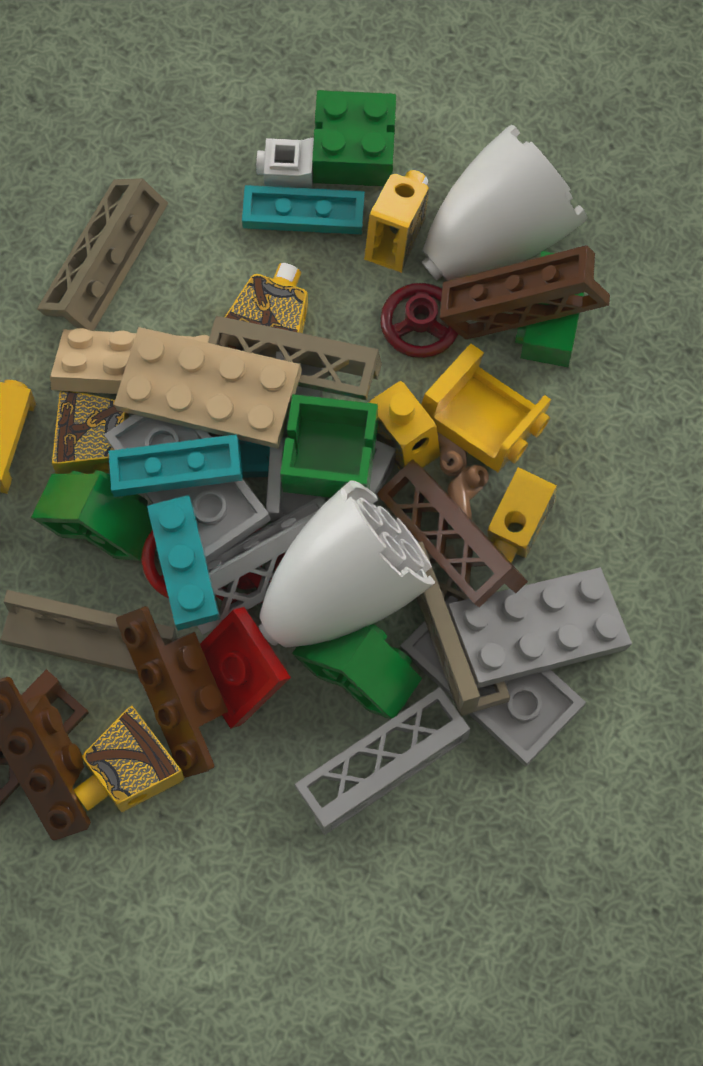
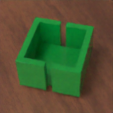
M317 90L312 157L313 183L385 186L390 175L393 174L396 94Z
M292 394L287 426L288 438L285 439L280 471L283 492L331 498L349 481L359 482L370 489L373 467L372 458L374 459L379 425L378 404Z

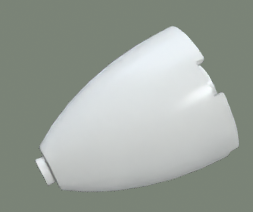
M509 125L478 154L453 185L440 206L422 250L427 257L422 261V264L436 281L442 276L446 281L523 262L557 243L587 220V215L580 205L574 209L570 204V200L573 199L569 192L571 189L561 175L532 141L530 143L526 141L522 144L517 139L520 132L514 125Z
M349 481L316 512L289 546L279 563L266 591L260 611L262 624L259 625V629L265 639L272 645L276 646L279 643L284 647L305 646L340 638L386 618L406 606L435 584L433 578L430 575L428 577L426 575V572L432 566L414 536L399 518L394 519L383 507H376L374 505L378 500L376 494L359 482Z

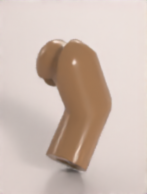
M437 432L441 470L448 476H457L467 466V451Z
M473 465L463 469L450 482L447 488L448 495L471 520L470 500L489 480L487 470L481 465Z

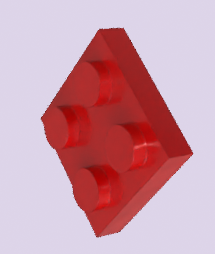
M245 607L233 609L200 643L228 712L222 716L230 729L244 724L291 678Z

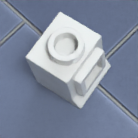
M266 138L265 151H257L256 164L257 175H264V186L312 189L314 138L304 140ZM275 160L294 161V163H275Z

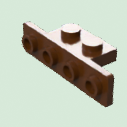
M147 606L118 616L116 622L121 632L122 640L126 644L136 667L139 680L144 686L154 710L155 718L171 750L173 760L182 770L184 778L208 772L215 765L199 727L227 713L228 710L196 633L186 634L164 645Z
M4 677L0 679V749L52 840H58L87 830L91 821L72 788L85 766L80 749L71 742L63 728L62 717L59 711L51 706L45 693L29 698L25 704L12 678Z

